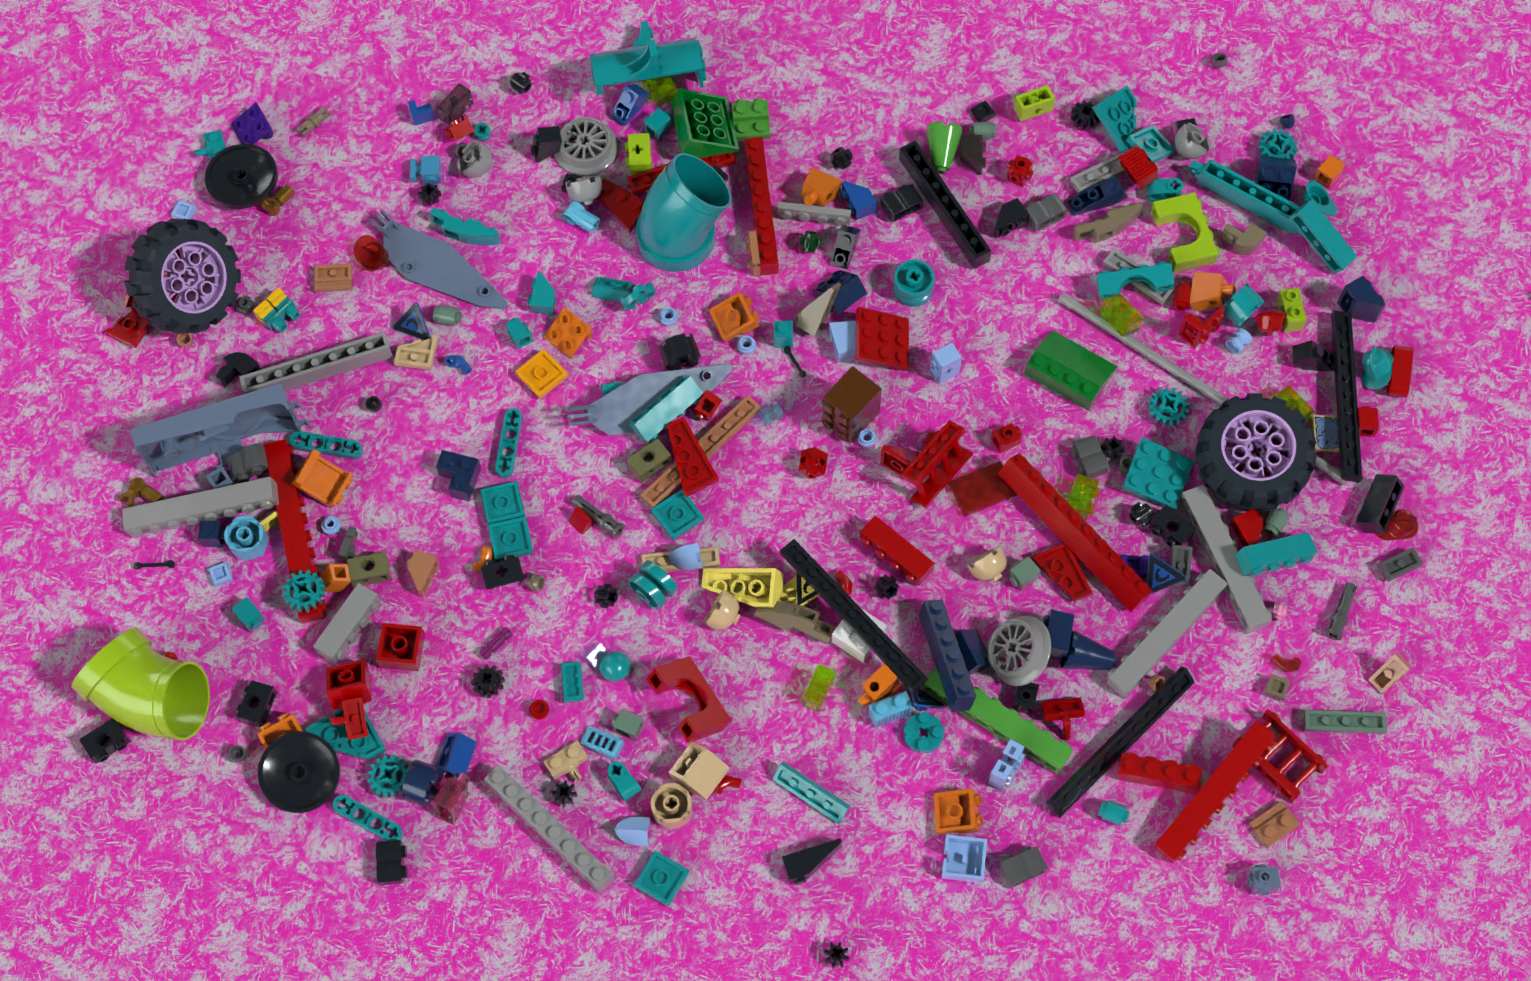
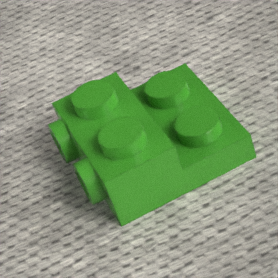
M756 98L753 102L739 99L732 103L733 125L737 141H745L746 138L756 137L770 139L768 101Z

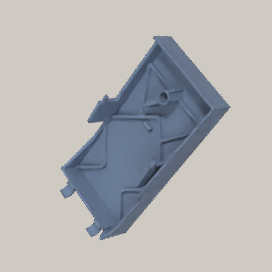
M279 383L130 430L135 448L154 477H157V471L218 453L221 463L216 465V468L228 466L227 459L231 455L242 451L241 439L260 433L302 431L301 427L303 425H308L310 428L311 426L307 420L299 421L294 408L299 407L303 410L299 402L291 403L283 384Z

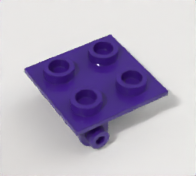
M257 102L231 123L241 144L254 145L262 137L267 139L273 137V130Z

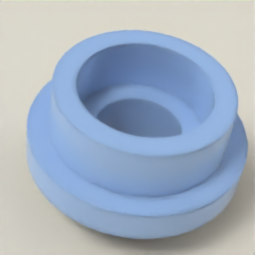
M666 307L660 312L659 318L664 325H673L678 319V314L673 308Z
M750 336L741 337L737 343L738 350L743 354L752 353L756 348L755 340Z
M863 429L859 432L858 442L861 446L871 447L875 444L877 437L873 430ZM864 437H869L870 440L866 441Z
M329 516L322 521L321 527L324 533L334 535L339 532L341 522L337 517ZM329 523H334L332 527H328Z

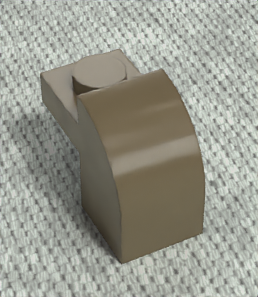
M1228 223L1223 229L1221 238L1228 244L1234 245L1233 253L1249 255L1254 253L1263 243L1267 232L1251 223L1243 233Z

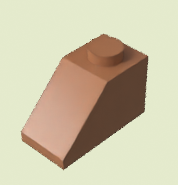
M415 550L414 554L408 558L407 565L420 597L424 598L440 563L437 557Z

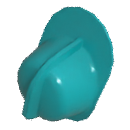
M1309 181L1306 184V191L1302 196L1303 204L1312 199L1319 206L1323 214L1335 216L1337 208L1326 189L1317 181Z
M1373 346L1362 359V381L1367 388L1377 390L1387 385L1390 381L1393 356L1390 352Z

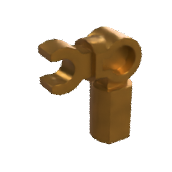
M286 184L274 195V199L268 197L256 206H261L268 215L275 216L280 212V206H283L295 194V191Z
M140 477L133 478L128 491L119 496V500L122 503L129 498V501L126 503L128 507H132L135 504V498L140 495L151 503L165 500L164 495L150 485H147Z

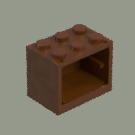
M852 366L823 396V425L827 429L835 431L841 440L851 444L858 437L859 432L865 429L880 413L882 388Z

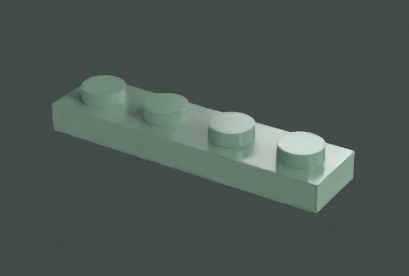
M1305 710L1303 712L1305 732L1387 733L1386 712Z

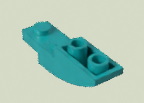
M433 207L430 211L432 222L440 225L443 235L451 239L474 245H499L501 243L499 232L493 227H486L477 219L473 220L468 217L464 222L458 217L450 216L443 209L439 210Z

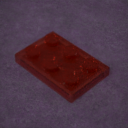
M1001 461L949 481L948 485L964 517L1017 496V493L998 474L1003 467Z

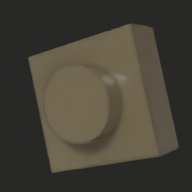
M1271 674L1264 694L1283 701L1290 681Z

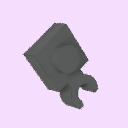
M348 527L346 538L344 537L338 554L341 561L348 563L347 559L355 556L356 547L354 542L357 539L358 532L354 527Z

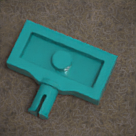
M221 130L203 134L205 148L195 150L196 157L207 155L212 160L216 154L226 148Z

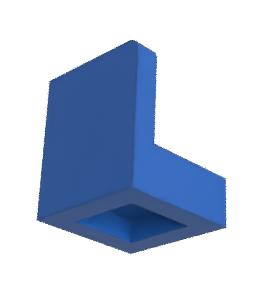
M415 100L408 101L415 126L436 120L431 104L417 107Z

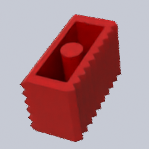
M1136 145L1120 155L1118 159L1120 165L1138 189L1141 190L1154 180H1157L1158 168L1153 161L1150 163L1147 159L1146 151Z

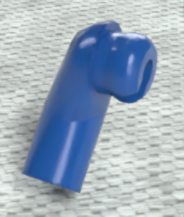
M449 355L445 358L446 365L460 368L465 375L472 371V368L462 356Z

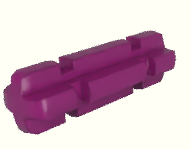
M504 627L500 631V635L497 634L486 644L487 647H483L479 651L480 656L485 660L490 658L492 652L495 653L505 643V640H509L513 636L511 630Z

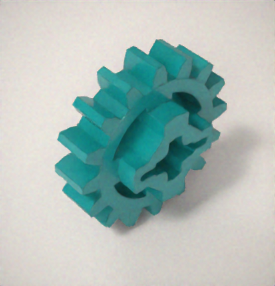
M1273 128L1272 132L1267 130L1265 135H1261L1257 145L1259 146L1258 152L1261 153V156L1294 159L1298 150V142L1294 141L1295 136H1289V131L1283 133L1281 128L1277 132Z
M1165 387L1164 391L1159 388L1157 394L1153 392L1152 399H1149L1148 411L1151 412L1150 418L1155 417L1156 424L1161 421L1162 427L1166 423L1169 424L1170 428L1173 423L1179 426L1181 421H1185L1189 413L1190 403L1186 402L1188 397H1182V391L1176 393L1174 387L1172 391H1169L1168 387ZM1181 407V412L1178 414V408Z
M299 570V575L296 576L292 573V579L286 578L288 585L282 586L284 591H286L282 593V596L286 598L284 601L287 605H290L292 610L297 607L299 613L302 612V609L309 612L310 607L317 609L316 603H323L320 598L326 597L323 592L326 590V587L322 584L323 580L321 577L318 578L316 572L311 575L310 570H307L305 574ZM315 584L317 587L316 593H314L313 591L315 589Z
M385 754L383 756L384 760L381 761L379 758H376L377 764L370 765L373 771H367V774L371 777L367 779V782L372 784L370 788L372 791L376 790L377 796L383 793L385 799L388 798L389 794L395 798V793L403 794L404 780L407 772H411V770L407 769L409 765L407 762L403 763L402 757L396 760L395 755L392 754L390 759H388ZM388 774L392 776L391 779L387 777Z

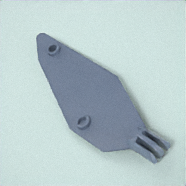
M383 209L380 212L389 222L378 213L374 215L383 227L373 218L369 220L383 235L384 256L408 280L477 306L499 309L508 307V302L448 242L397 224Z
M730 364L639 374L589 405L567 407V411L584 409V413L567 415L568 419L585 417V420L568 422L569 426L593 424L608 435L633 433L634 430L628 423L684 375L691 376L704 393L706 390L712 391L731 372L732 367ZM706 372L709 375L707 379L704 378V373Z

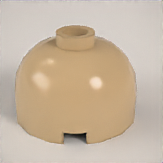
M997 546V551L993 548L976 558V562L973 565L971 562L967 565L974 577L982 581L991 579L992 582L1002 577L1001 572L1006 568L1007 558L1000 546Z
M722 590L712 604L713 607L708 612L704 624L716 630L727 629L731 624L736 625L740 618V614H738V601L733 595Z

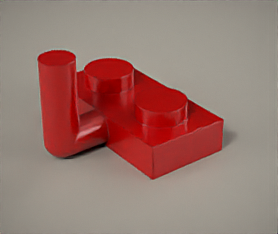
M362 696L341 699L344 716L336 717L332 714L328 718L333 726L345 724L348 740L367 737L368 731Z
M1081 697L1041 702L1045 721L1062 720L1063 739L1070 740V718L1085 717Z

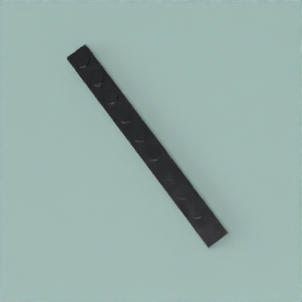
M1334 310L1331 313L1341 480L1359 483L1362 481L1352 313Z
M795 539L779 551L780 555L912 693L928 681L925 674Z
M1181 666L1046 802L1056 817L1061 818L1120 758L1121 754H1124L1195 683L1187 668Z

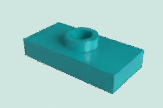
M581 661L561 663L564 703L584 701Z

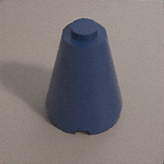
M1073 630L1069 652L1064 658H1059L1060 667L1064 669L1110 670L1117 663V656H1115L1113 650Z

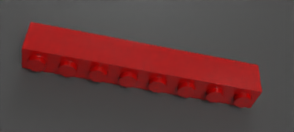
M763 137L746 138L745 154L760 259V276L779 274Z
M1256 720L1156 842L1154 848L1172 863L1176 860L1180 862L1187 853L1185 851L1186 847L1189 844L1193 846L1200 838L1198 835L1199 831L1202 828L1206 830L1213 822L1210 819L1215 812L1219 814L1226 806L1223 803L1226 798L1229 797L1231 799L1239 790L1236 786L1240 781L1245 783L1251 775L1249 770L1253 766L1257 768L1263 761L1262 754L1266 750L1270 752L1276 745L1274 740L1277 735Z

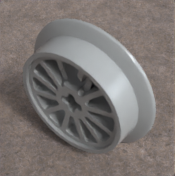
M579 117L571 120L560 131L562 139L560 151L554 154L558 164L566 171L575 175H594L604 171L613 163L618 153V141L614 132L601 121L591 117ZM595 150L599 152V154L595 155L593 151ZM579 154H582L581 159L577 158ZM586 155H591L592 158L586 159Z
M1020 616L1001 623L993 632L988 644V658L991 666L1003 682L1012 686H1023L1039 677L1045 669L1051 653V638L1047 627L1042 621L1032 616Z

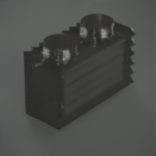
M458 83L436 107L438 118L449 126L451 121L460 119V116L465 114L464 112L471 107V104H474L471 90Z

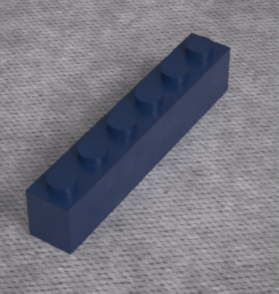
M943 599L924 601L919 612V618L951 712L970 710L975 701L976 694Z

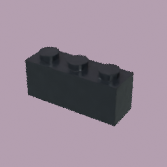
M1376 474L1356 520V523L1364 533L1385 534L1405 487L1397 475Z

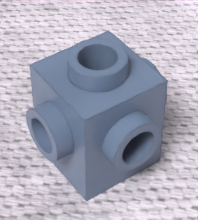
M1267 864L1255 865V868H1252L1249 874H1247L1248 887H1251L1252 893H1258V895L1263 896L1269 895L1271 892H1277L1280 888L1278 867H1267Z

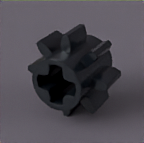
M524 71L513 74L510 79L511 90L517 94L527 93L532 86V82L529 79L530 75Z
M839 147L831 153L833 157H831L830 162L834 168L839 167L842 170L852 164L853 154L849 148L845 150L843 147Z
M428 183L421 186L422 192H419L418 195L423 205L428 204L432 206L435 203H439L438 197H441L442 194L438 190L437 184L433 186Z
M1115 436L1111 439L1105 438V444H1101L1104 456L1109 458L1110 461L1114 458L1120 459L1121 453H1124L1125 447H1121L1123 440L1119 441Z
M1140 502L1132 506L1131 513L1129 514L1130 519L1135 525L1142 524L1143 527L1150 524L1154 515L1152 508L1147 503L1141 505Z
M886 574L877 579L876 586H874V589L878 591L877 595L888 600L897 595L896 593L900 587L895 583L897 579L893 576L888 577Z
M612 584L598 585V589L594 593L595 603L600 604L601 608L614 606L618 599L617 589L612 588Z
M566 780L561 785L556 783L557 790L552 791L553 796H558L554 800L555 803L561 802L563 807L568 803L573 805V797H578L576 792H572L575 789V785L569 786ZM564 791L568 793V796L561 795V793Z
M841 942L836 946L830 943L831 949L824 950V954L829 955L825 959V963L831 962L832 969L835 968V965H840L843 968V961H849V957L845 955L848 952V948L843 949ZM836 951L837 954L841 953L840 959H837V957H833V952Z

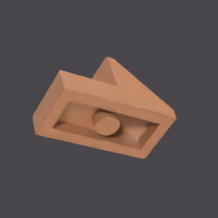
M1397 652L1368 680L1383 694L1398 682L1411 666Z

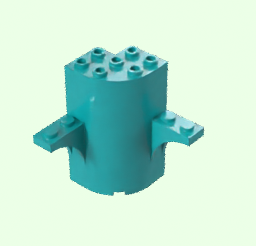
M647 21L640 22L641 30L639 37L631 48L589 54L597 95L604 94L603 86L695 71L700 88L704 87L703 81H706L705 61L702 58L703 52L699 40H696L694 37L656 44L655 40H651V38H654L652 27H648Z

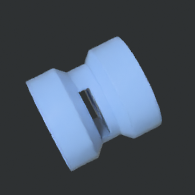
M1238 328L1234 332V336L1229 337L1226 341V346L1233 353L1240 354L1244 350V346L1249 345L1252 341V337L1245 329Z

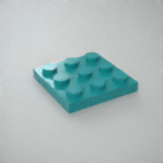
M1141 437L1122 489L1162 507L1167 504L1175 511L1194 460Z

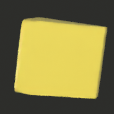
M274 510L259 520L265 532L279 523L278 514Z

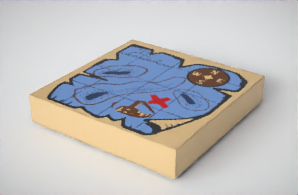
M1312 415V429L1316 440L1315 452L1339 453L1337 415Z

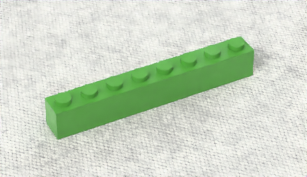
M935 665L927 677L928 681L923 684L922 689L949 705ZM975 687L976 698L971 709L958 712L1007 743L1012 739L1025 747L1023 753L1056 774H1059L1072 754L1073 749L1070 748V745L1065 741H1058L1049 731L1045 729L1042 731L1030 719H1023L1017 711L1012 708L1007 709L998 699L988 697L982 689Z

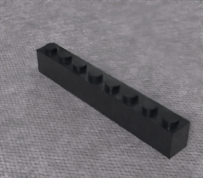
M916 140L901 147L899 153L900 162L971 266L976 269L990 262L991 249Z

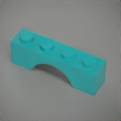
M1158 262L1153 266L1139 265L1134 269L1125 267L1115 272L1105 270L1097 274L1100 301L1118 298L1122 288L1133 281L1145 282L1155 292L1174 290L1175 285L1172 265L1166 262Z

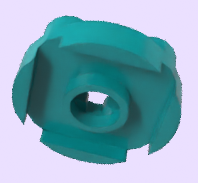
M651 282L644 286L639 284L632 289L633 292L631 294H626L619 300L624 309L629 311L636 308V304L646 303L656 294L657 290Z
M922 712L912 716L906 722L904 740L911 750L918 753H931L942 743L944 729L942 723L935 716L928 712ZM920 729L928 730V737H920Z

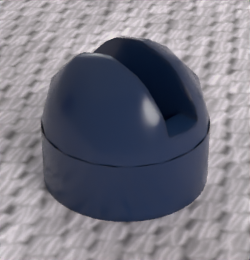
M1293 114L1284 115L1279 118L1281 125L1285 129H1290L1295 124Z

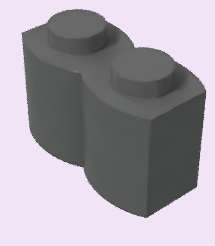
M1056 193L1052 195L1047 194L1041 201L1031 202L1025 208L1029 214L1028 222L1035 232L1064 219L1068 211Z
M1095 435L1073 442L1070 451L1073 459H1076L1079 463L1077 467L1081 476L1083 475L1088 480L1108 473L1109 466Z
M251 444L227 459L231 480L238 483L248 482L254 475H260L268 468L265 448L258 444Z
M1031 846L1024 847L1020 850V854L1015 856L1009 854L1001 859L1002 862L999 865L1009 888L1045 873L1048 869L1037 846L1033 848Z

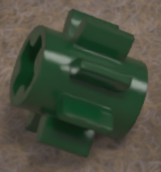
M805 231V235L801 234L799 245H802L803 251L814 253L816 249H820L822 238H818L819 234L817 232Z

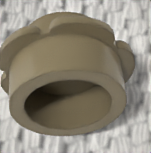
M535 573L529 577L528 586L533 592L543 589L544 576Z

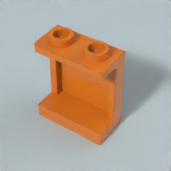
M313 449L307 455L291 485L329 508L335 506V504L339 505L344 497L342 492L344 489H348L353 481L351 479L353 473L345 472L319 456L320 452Z

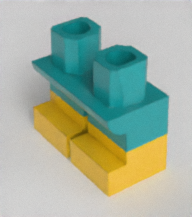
M279 287L267 297V300L261 302L253 310L260 322L270 330H277L280 333L287 329L288 325L285 320L288 317L293 321L300 317L294 301L289 299Z

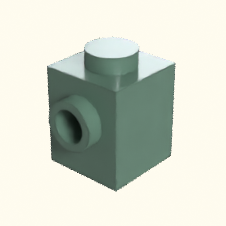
M1028 556L1023 561H1017L1010 567L1009 580L1014 587H1018L1022 591L1039 578L1041 570Z

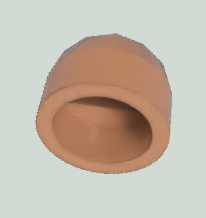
M190 333L178 334L177 342L181 347H189L192 344L193 339Z
M1153 675L1149 679L1148 685L1152 690L1157 691L1166 680L1160 675Z

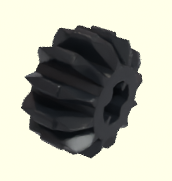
M1085 100L1082 103L1077 102L1075 104V107L1071 110V121L1074 122V127L1080 126V130L1084 127L1089 131L1090 127L1095 128L1100 120L1092 108L1096 104L1093 105L1092 101L1086 103Z
M485 664V669L483 670L481 667H478L479 673H473L472 676L475 679L471 680L474 692H479L480 697L487 694V697L491 698V693L493 692L498 696L497 689H504L503 684H501L505 682L502 670H497L495 665L489 668L488 664ZM489 679L491 682L487 684L485 680Z

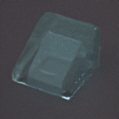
M596 643L583 658L600 672L601 660L608 654V651L601 644Z

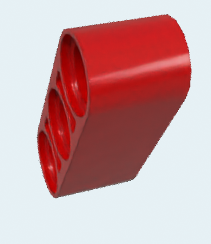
M1394 345L1391 352L1393 356L1392 375L1387 384V395L1407 398L1410 389L1414 349Z

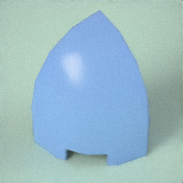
M698 543L679 547L669 553L668 557L671 563L679 569L693 570L703 567Z
M629 817L622 820L615 827L616 835L627 844L648 846L650 817Z

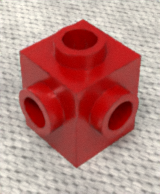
M1019 155L1014 160L1011 159L1006 168L1008 170L1007 180L1023 187L1034 173L1032 170L1033 162Z
M816 447L801 450L798 471L809 479L825 475L828 454Z

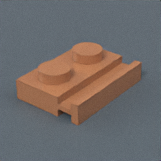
M749 231V243H746V252L751 255V259H748L749 270L753 271V277L760 276V259L756 231Z
M351 263L315 265V292L352 290L353 266Z
M1283 801L1249 823V826L1254 829L1255 834L1266 848L1301 825L1292 812L1286 808Z

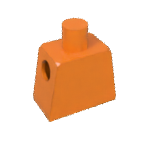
M811 167L801 192L804 203L808 206L813 204L821 207L826 206L839 195L842 180Z
M1194 272L1189 303L1195 312L1221 307L1225 304L1226 295H1234L1236 293L1235 284H1227L1222 274Z
M884 663L862 684L864 693L857 698V701L865 708L872 701L877 702L887 698L901 686L898 677Z

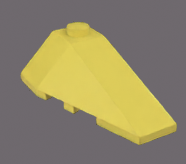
M703 568L702 588L717 594L722 590L727 591L737 601L753 607H774L782 594L784 574L776 568Z

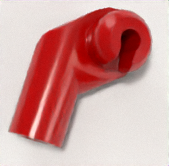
M725 775L713 792L715 794H722L723 790L728 786L740 789L742 779Z

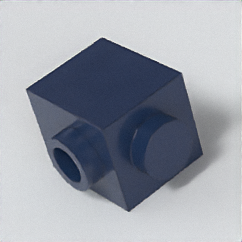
M200 521L198 539L202 546L223 547L225 528L220 521Z

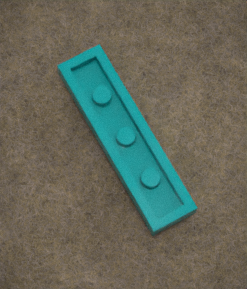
M784 761L779 765L772 779L838 824L843 821L850 808L849 804Z

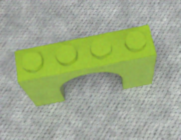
M1195 192L1153 202L1151 213L1156 226L1183 222L1190 225L1197 233L1198 239L1193 243L1170 248L1168 260L1172 265L1173 273L1216 263L1219 256V248L1214 244L1213 232L1208 228L1207 216L1203 214L1201 200L1197 199Z

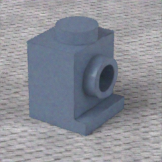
M223 466L213 469L206 475L213 489L234 485Z

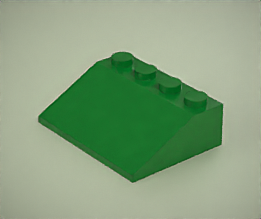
M678 88L671 101V108L681 153L703 158L738 152L739 147L727 97Z
M1053 330L1027 362L1024 374L1083 408L1090 410L1118 366Z

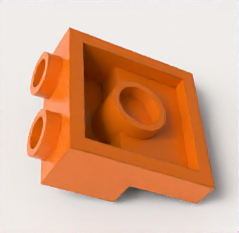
M740 291L709 309L716 327L725 342L741 333L745 335L760 326L758 323L760 320L758 313L755 310L752 311L750 307L753 305L752 300L748 295L745 296Z
M287 712L277 718L279 722L273 725L269 722L259 727L260 732L257 735L265 749L282 735L291 732H303L294 714L289 715Z
M973 788L934 793L936 833L940 835L956 832L960 834L980 832V826H983V817L979 814L978 806H982L981 795L977 794V791Z

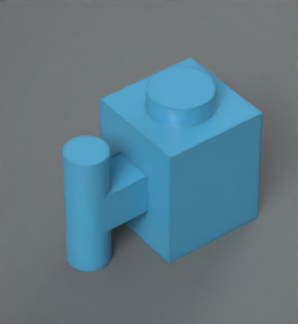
M439 155L421 156V165L417 166L416 160H410L409 180L411 182H416L417 176L421 175L423 184L430 183L435 185L441 183L442 165Z

